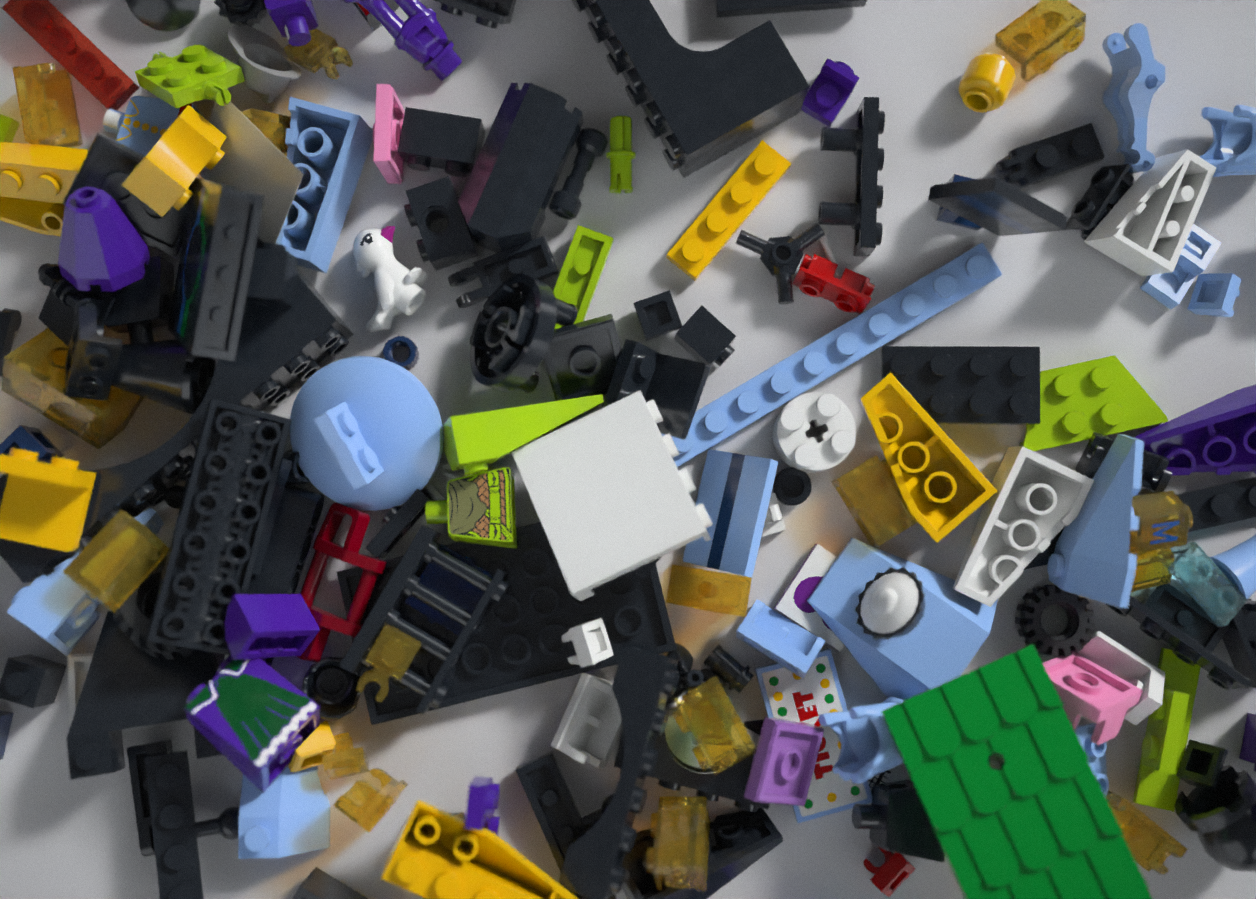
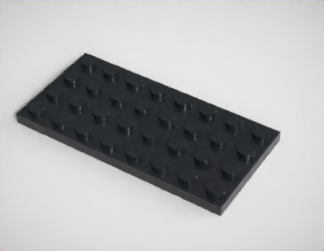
M541 522L516 528L517 548L461 542L441 546L442 550L491 578L494 577L498 569L505 570L508 574L504 581L509 583V587L498 605L494 602H491L444 683L449 690L438 709L581 674L582 672L585 673L617 665L622 649L631 646L657 654L677 650L656 564L643 580L631 570L593 588L595 595L580 601L571 594ZM403 556L383 560L387 564L383 574H378L361 625L365 623ZM433 562L430 565L424 563L417 574V577L421 578V584L473 613L484 594L483 591ZM355 567L337 572L346 616L364 568ZM404 597L396 610L401 613L400 618L450 647L454 646L464 628L462 625L413 597L410 599ZM602 618L614 655L596 664L582 668L580 665L570 664L568 657L575 655L576 651L573 641L562 642V635L568 632L570 628ZM392 631L390 634L384 632L376 645L381 648L380 653L430 682H433L444 663L442 660ZM372 666L369 669L363 667L359 671L371 726L420 714L416 709L423 696ZM431 706L428 711H432V710H436V709Z

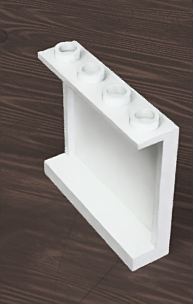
M641 391L635 392L511 452L571 594L580 601L595 595L593 588L701 537L704 538L705 542L711 540L706 528L713 525L703 503L695 506L689 492L696 490L686 468L678 470L673 457L680 454L670 433L662 436L657 423L664 420L654 400L646 402Z

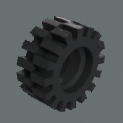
M1056 585L1037 586L1032 589V593H1026L1022 597L1025 602L1017 605L1016 610L1020 611V617H1015V624H1020L1021 629L1017 630L1020 637H1025L1024 643L1026 645L1033 644L1036 651L1052 656L1072 655L1071 651L1079 652L1083 649L1081 646L1082 642L1089 643L1092 637L1087 635L1088 629L1094 630L1095 623H1089V617H1095L1093 610L1086 607V605L1090 604L1087 598L1063 591ZM1051 605L1062 607L1068 616L1066 629L1058 635L1048 634L1041 624L1043 611Z

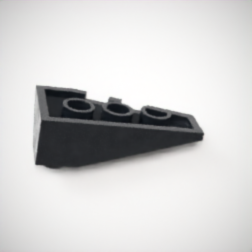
M757 808V812L741 811L716 816L713 822L692 826L690 821L678 823V828L655 832V828L641 830L637 832L631 852L629 854L625 853L622 868L626 869V876L622 888L627 899H708L783 842V836L763 808Z

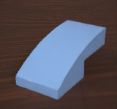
M1193 224L1174 271L1147 276L1140 289L1172 310L1180 304L1195 277L1205 271L1221 243Z

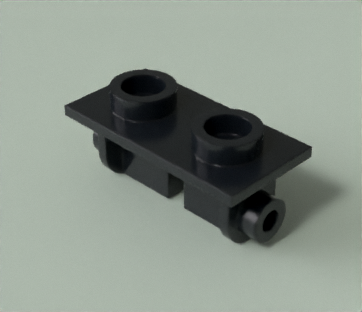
M1129 164L1102 166L1093 175L1091 185L1082 199L1072 208L1065 230H1082L1081 238L1083 240L1087 239L1109 213L1106 209L1107 205L1112 209L1133 185L1134 178L1127 173L1130 168Z

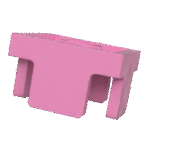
M1071 651L1072 655L1059 656L1044 662L1043 665L1063 703V709L1074 731L1082 715L1096 724L1091 742L1099 746L1116 737L1127 710L1138 704L1143 690L1074 651Z

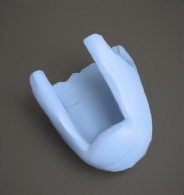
M1236 105L1232 113L1214 107H1204L1202 109V117L1211 124L1213 142L1209 149L1199 157L1216 167L1213 177L1256 175V108Z
M890 696L880 704L857 706L849 711L829 712L819 716L820 724L832 728L841 743L840 755L833 767L834 774H839L840 778L844 781L851 780L852 783L861 784L903 763L881 713L882 710L904 700Z

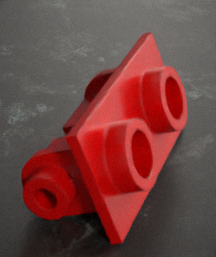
M805 254L792 285L799 287L808 296L822 297L833 302L838 309L844 312L861 314L871 301V295L875 288V284L869 282L870 278L847 268L844 269L840 279L833 276L838 264L817 254H814L813 257Z

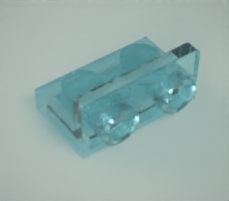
M1196 542L1166 546L1157 555V559L1166 567L1168 575L1183 586L1192 596V600L1198 603L1218 626L1228 625L1248 601Z

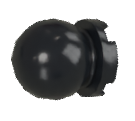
M1230 765L1223 766L1216 788L1196 787L1188 796L1181 791L1175 802V812L1187 828L1193 832H1198V838L1205 852L1220 865L1234 871L1256 872V783L1247 771L1236 772Z

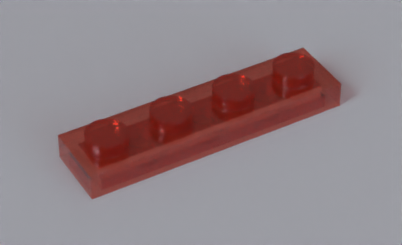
M9 0L2 7L14 21L107 109L118 110L140 88L48 0Z

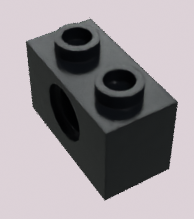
M450 176L406 190L409 204L403 206L411 227L418 226L422 239L416 240V244L423 262L430 260V263L437 271L479 256ZM445 218L448 220V225L443 231L437 233L430 231L431 223L435 219Z

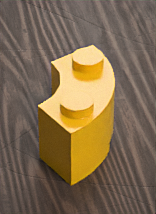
M188 104L158 139L153 148L139 162L122 186L162 217L171 207L179 211L192 196L193 192L188 188L204 167L212 170L224 156L225 152L220 148L227 136Z

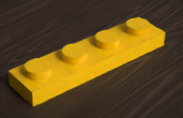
M762 140L671 248L666 258L696 281L788 171L792 163Z

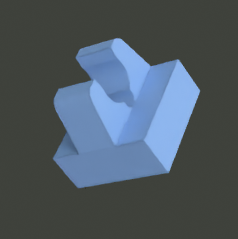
M1233 273L1199 274L1188 310L1196 315L1232 317L1234 314L1232 308L1236 297L1240 295L1239 286L1242 279Z

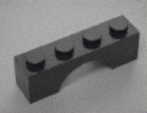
M624 729L622 730L614 759V767L621 769L620 775L624 759ZM665 730L662 735L657 734L654 750L658 751L657 762L652 774H647L646 776L659 779V786L674 791H680L681 786L697 790L696 796L715 802L719 801V797L735 800V807L749 812H757L758 807L769 809L770 803L754 802L744 797L756 754L755 750L738 746L733 754L722 763L711 767H696L683 762L672 752L666 740Z

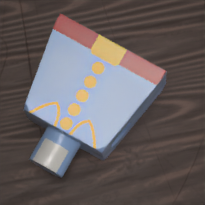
M133 96L130 98L125 113L114 109L106 111L103 118V128L105 131L118 134L116 141L146 156L187 105L176 109L159 98ZM192 103L189 104L193 109H195L199 114H201L205 118V116Z

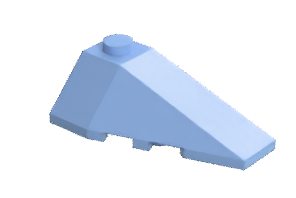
M1117 435L1092 479L1094 480L1093 485L1078 516L1069 526L1064 528L1056 543L1055 552L1049 557L1047 571L1049 581L1063 591L1120 608L1128 607L1137 555L1129 554L1130 532L1137 531L1139 526V516H1134L1132 496H1136L1141 489L1144 441L1128 435Z
M288 766L264 793L243 775L239 808L238 859L281 858L330 847V803L327 794L323 792L317 774L319 771L317 766L294 773L290 772Z

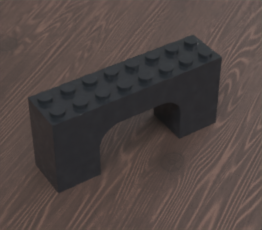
M572 0L576 9L579 12L584 10L589 17L588 27L595 41L598 44L603 41L609 51L606 57L613 72L616 75L622 73L628 84L625 86V90L632 104L635 107L640 105L647 117L644 118V122L649 133L654 139L657 137L661 139L666 148L663 150V155L673 171L678 169L683 178L800 113L810 85L770 20L718 49L694 51L683 47L672 38L650 0Z

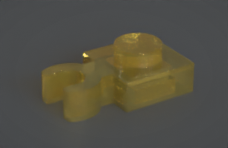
M318 29L310 30L311 41L303 46L288 44L284 47L290 61L312 73L317 72L323 67L326 75L331 79H338L340 77L335 67L336 65L345 64L348 67L353 65L348 51L345 48L339 47L335 38Z
M385 623L365 658V662L374 666V668L361 675L357 691L362 692L368 682L376 681L381 687L376 695V700L381 702L388 693L389 676L391 675L399 680L402 679L420 648L421 642Z

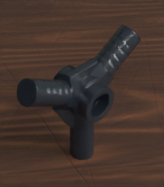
M815 223L795 238L791 236L774 237L766 241L741 230L735 244L761 255L760 260L772 276H776L779 304L794 303L791 275L795 274L804 253L802 251L825 236V233L821 226Z

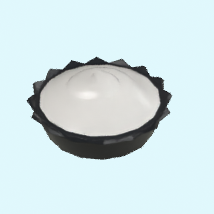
M890 567L885 573H877L872 581L866 582L865 590L858 595L859 604L855 608L858 614L857 624L863 627L864 634L872 635L874 639L884 638L888 640L904 636L917 627L924 615L926 604L925 595L922 591V582L917 579L916 573L908 572L904 567L898 570Z

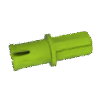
M623 115L610 119V152L606 153V158L610 160L609 192L614 194H622V190H624L625 194L633 192L632 160L636 158V153L632 151V119Z

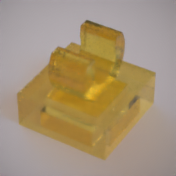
M349 732L333 735L336 742L335 753L322 755L324 771L329 779L334 780L370 772L367 754L363 747L354 748Z

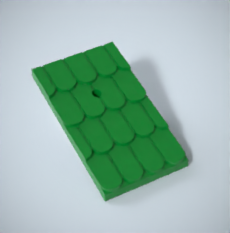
M1033 644L882 710L881 715L964 899H1152L1148 885L1123 837V831L1088 763L1087 755L1063 709V703Z

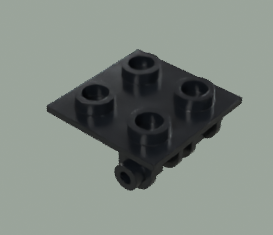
M45 263L39 267L40 282L51 289L38 319L68 348L79 306L96 308L97 325L104 326L116 299L114 295L110 292L101 291L100 285H89L91 291H79L62 276L58 264Z

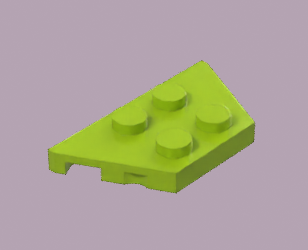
M1113 355L1041 371L1040 424L1027 425L1024 440L1020 442L1019 446L1034 452L1089 440L1093 432L1107 436L1168 422V419L1119 359Z

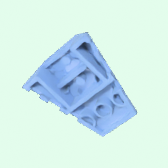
M851 538L807 599V602L850 651L858 664L869 674L886 698L892 696L907 700L961 676L991 632L998 599L989 607L953 590L956 580ZM890 567L896 570L904 567L908 572H915L917 579L922 582V591L925 595L926 604L924 615L917 627L904 636L888 640L884 638L874 639L872 635L864 634L863 627L857 624L858 614L855 608L859 604L858 595L865 590L866 582L872 581L877 573H885Z

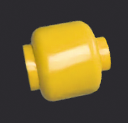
M998 54L976 56L971 60L960 80L958 90L964 104L969 109L981 113L1000 108L1005 103L1015 82L1014 68L1003 56Z

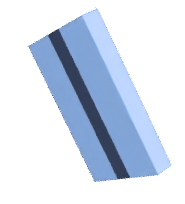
M708 449L695 506L703 503L713 525L706 528L711 540L705 542L704 538L701 537L686 544L683 562L752 578L778 461Z

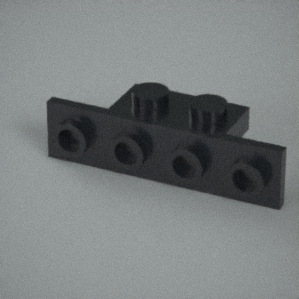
M1164 579L1156 581L1142 602L1130 595L1127 608L1106 604L1115 613L1124 617L1129 615L1141 624L1139 629L1150 638L1157 641L1163 639L1175 648L1173 653L1185 663L1193 666L1197 664L1209 672L1207 678L1220 688L1230 690V688L1248 689L1252 681L1212 654L1230 626Z

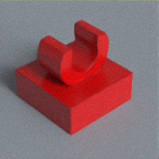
M877 846L885 855L883 865L874 866L868 859H865L863 864L869 872L874 874L870 881L883 894L890 897L916 868L902 854H893V852Z

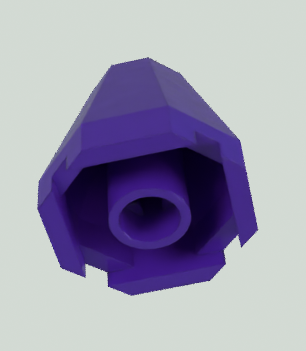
M94 187L80 188L70 195L64 209L58 265L62 276L79 291H91L89 285H100L101 291L114 292L142 279L145 274L144 264L148 265L150 261L148 246L114 199L104 190H98Z

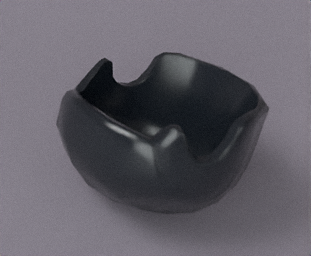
M324 657L312 664L303 678L302 692L320 706V717L322 719L338 720L353 712L357 708L363 690L359 671L353 674L339 666L343 660L342 657Z

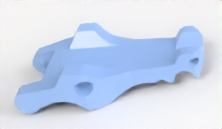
M1136 23L1125 29L1124 36L1120 33H1113L1107 36L1102 44L1112 67V78L1109 86L1103 93V103L1117 122L1119 145L1116 152L1122 153L1125 157L1124 164L1130 165L1128 173L1145 172L1150 170L1155 164V156L1146 150L1148 113L1154 93L1165 82V66L1154 59L1147 27L1144 24Z

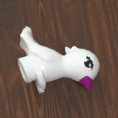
M387 226L382 230H362L354 239L353 253L357 262V271L362 272L364 279L370 272L374 273V288L378 303L375 314L365 324L368 332L390 330L394 316L399 315L401 312L407 316L413 314L420 307L426 295L425 290L421 287L424 286V282L428 278L427 272L422 271L419 267H414L410 271L398 262L394 256L392 243L395 226Z

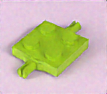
M202 45L188 46L182 50V54L174 57H169L163 52H158L159 55L155 53L152 61L148 62L147 67L135 71L139 86L176 109L204 99L213 100L217 104L225 106L224 103L229 104L231 101V93L227 89L245 81L241 66Z

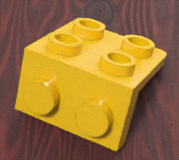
M15 448L11 449L10 456L0 454V472L9 474L0 508V538L65 552L75 551L80 543L96 473L77 469L78 461L52 456L51 464L37 461L39 453Z

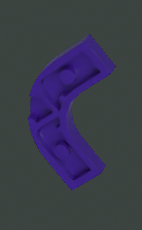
M475 776L469 784L465 828L478 830L485 828L499 835L500 816H494L495 809H498L500 784L493 783V778Z

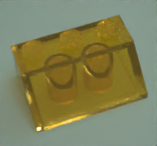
M49 328L6 355L3 359L2 391L98 450L126 428L144 397L111 386L108 399L105 401L65 396V360L68 347Z

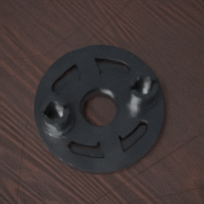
M519 274L502 283L484 303L482 312H479L469 342L471 345L470 366L475 379L485 386L501 392H508L518 388L529 394L538 385L539 373L536 369L539 367L550 346L556 323L562 327L572 325L577 318L578 309L573 304H568L555 298L552 289L546 283L529 275Z

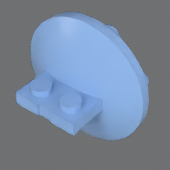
M354 356L340 359L315 372L304 383L295 398L291 410L290 419L292 421L289 428L293 452H299L300 458L297 462L305 476L321 493L331 500L358 510H385L405 503L417 489L421 491L434 476L443 451L444 434L441 416L434 399L425 386L403 367L388 360L370 356Z

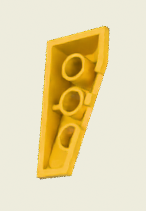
M891 372L860 398L909 513L935 543L942 540L997 492L995 487Z

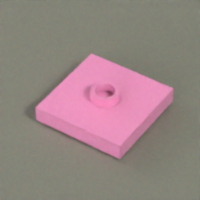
M377 84L375 123L373 125V161L388 184H401L403 182L404 162L398 153L405 110L391 84Z

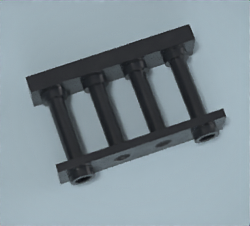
M421 525L339 665L353 674L361 671L363 667L369 669L372 666L423 696V699L416 711L422 715L431 706L438 709L449 690L444 683L491 602L498 605L509 587V583L504 581L508 572L498 569L493 578L485 575L442 550L441 544L437 542L441 533L424 525ZM433 562L483 591L484 594L473 613L421 584V578L417 577V574L423 564L427 563L430 565ZM413 597L462 625L464 628L454 646L446 645L400 618L401 613L396 610L403 598L410 599ZM392 631L442 660L444 663L433 682L426 680L380 653L381 648L376 645L384 632L390 634Z

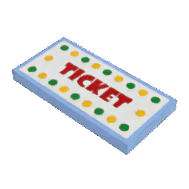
M831 649L820 650L804 679L777 662L755 668L767 717L813 724L824 728L805 805H792L796 821L801 823L851 809L855 804L872 803V794L868 780L861 784H855L851 780L844 781L840 778L839 774H834L833 767L838 761L841 743L832 728L821 725L818 719L824 713L848 711Z

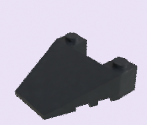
M107 611L66 738L70 780L114 773L124 769L123 729L188 719L185 707L188 705L186 702L190 694L201 684L207 686L218 675L217 669L220 665L214 653L191 648L193 655L183 657L180 652L176 653V659L166 660L162 654L158 658L152 657L145 650L142 652L120 629V624L115 620L113 611ZM193 726L197 759L223 755Z

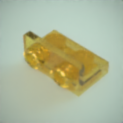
M1041 0L996 33L995 45L1021 64V79L1029 82L1037 75L1047 72L1056 61L1067 53L1075 51L1085 39L1086 14L1067 0Z

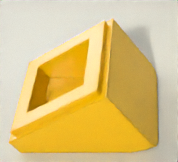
M327 720L323 721L296 749L289 765L290 772L294 773L328 762L336 742Z

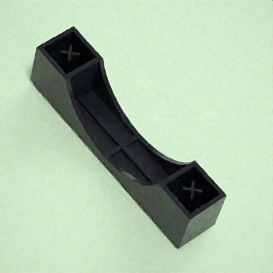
M298 268L293 307L252 304L245 300L235 360L217 359L215 372L207 393L196 412L184 427L159 448L141 458L111 468L83 470L96 473L78 548L72 552H65L0 538L1 557L23 583H32L43 574L48 576L55 571L54 567L72 556L75 557L81 550L139 515L149 505L156 506L163 502L164 493L167 489L175 485L180 479L181 481L188 479L204 415L211 398L258 411H263L269 405L275 406L288 397L290 394L288 389L297 381H305L320 368L318 364L328 355L335 356L342 352L348 346V339L353 335V332ZM37 458V461L51 464V460ZM8 473L0 477V508Z

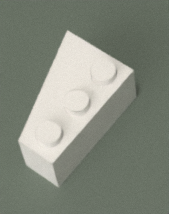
M1188 149L1155 158L1153 167L1141 174L1084 242L1140 276L1173 272L1214 176L1216 167Z

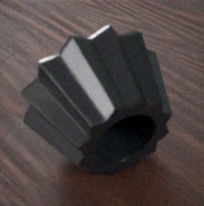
M264 0L214 1V4L220 8L219 16L227 18L231 24L252 27L254 24H260V19L265 17L266 6Z

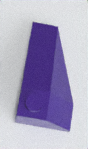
M1256 384L1229 393L1133 438L1144 441V450L1167 457L1169 464L1166 470L1172 472L1171 476L1190 475L1192 472H1215L1216 475H1230L1231 472H1254L1256 474Z

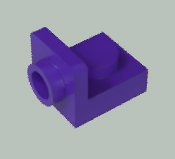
M827 59L819 75L808 90L801 110L830 128L854 91L859 77L854 74L853 69L849 65L841 61L834 62L831 59Z

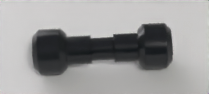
M590 127L580 130L575 142L578 152L573 161V169L570 176H567L562 190L554 192L549 203L550 211L558 217L572 220L579 213L582 206L579 196L584 186L583 182L586 174L591 170L595 158L603 156L608 144L606 135L599 130Z

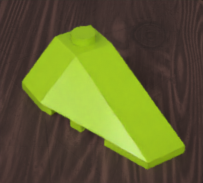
M603 395L450 417L443 425V451L452 471L464 469L465 475L488 471V465L511 454L512 451L592 411L604 402Z

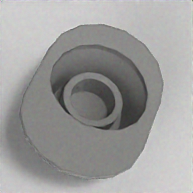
M234 25L228 29L227 38L238 54V65L241 66L245 81L242 83L252 89L265 103H272L276 95L286 91L292 79L301 77L302 71L293 63L281 45L266 33L245 25Z

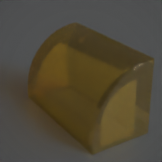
M120 510L62 572L90 598L115 612L168 554L169 547L142 523L123 510Z

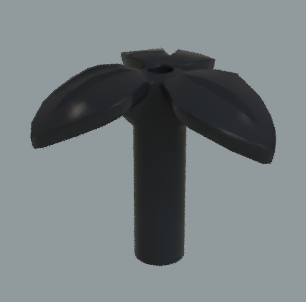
M675 643L677 650L667 653V657L678 660L675 671L679 672L677 688L672 696L668 695L664 710L668 712L679 710L686 705L689 687H692L700 697H710L720 693L727 686L726 682L712 670L706 668L700 671L691 670L694 659L689 650L679 643Z

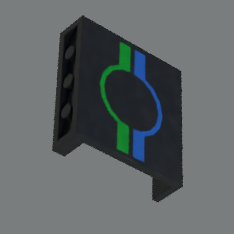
M195 178L192 185L193 194L189 202L168 330L192 355L234 361L264 196L235 190V186Z

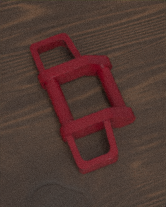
M333 503L330 506L321 529L315 538L312 547L315 549V553L300 592L320 628V631L302 655L296 656L304 661L317 662L320 660L331 630L352 637L358 635L363 626L361 622L378 574H383L387 562L359 553L370 521L369 514L339 503ZM348 514L352 517V523L344 546L333 542V539L343 517ZM330 556L364 568L346 619L313 605Z

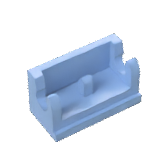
M760 600L755 601L736 633V638L803 679L826 642L821 637H817L766 606Z

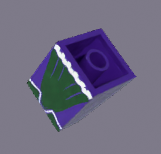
M229 655L218 667V675L207 686L201 684L190 694L186 702L188 705L185 707L187 718L210 743L264 793L290 765L296 749L319 726L320 706L262 659L234 660L232 655Z

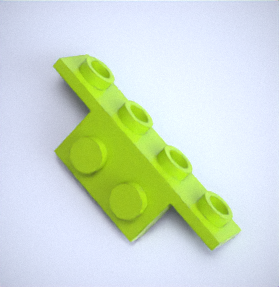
M1161 648L1158 668L1165 672L1162 706L1148 716L1132 802L1174 812L1180 778L1176 775L1186 750L1201 667L1197 664L1193 666L1185 663L1173 653V650Z

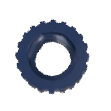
M398 335L384 344L382 354L385 356V360L393 362L408 371L418 363V347L408 337ZM398 346H406L409 350V356L404 362H397L393 358V351Z

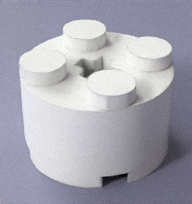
M823 392L802 394L789 402L777 416L772 432L773 445L779 458L787 465L806 473L821 472L841 463L854 448L856 438L855 421L849 408L834 394ZM810 424L813 428H819L821 431L817 441L814 437L807 438L805 434L810 429Z

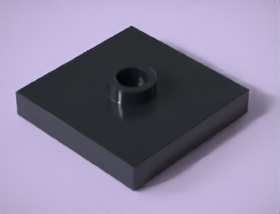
M612 314L554 329L550 346L543 359L555 401L607 394L622 351Z

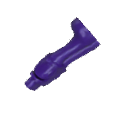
M342 0L345 3H358L364 7L392 36L394 45L398 50H404L421 63L425 71L431 69L441 81L461 64L462 59L452 49L454 43L448 41L445 31L437 20L436 12L431 8H426L419 0H394L408 16V19L404 22L384 0Z

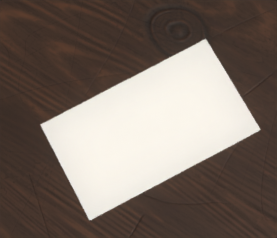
M231 101L229 104L224 103L225 106L215 102L209 122L227 136L220 148L225 154L212 170L204 167L199 175L205 180L235 186V190L264 196L257 236L264 243L276 244L304 174Z

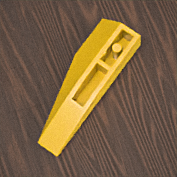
M0 142V221L40 234L61 236L65 209L63 199L88 150L51 145Z
M417 800L405 820L385 861L381 877L382 880L427 899H578L494 832L485 828L482 830L465 828L466 820L421 800Z

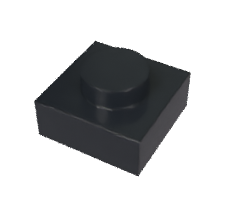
M670 290L633 303L646 341L679 330L682 327Z

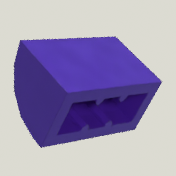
M234 594L228 606L225 620L226 641L234 660L301 656L320 631L301 594Z

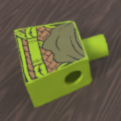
M504 467L449 480L447 482V500L426 501L425 516L427 524L448 523L449 537L456 542L517 548L515 475L511 468Z

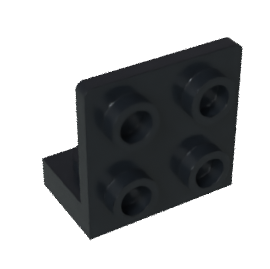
M625 339L602 408L641 391L646 402L654 400L664 420L657 423L661 434L666 435L670 433L672 437L684 440L687 438L710 371V366L701 362L660 354L637 341Z

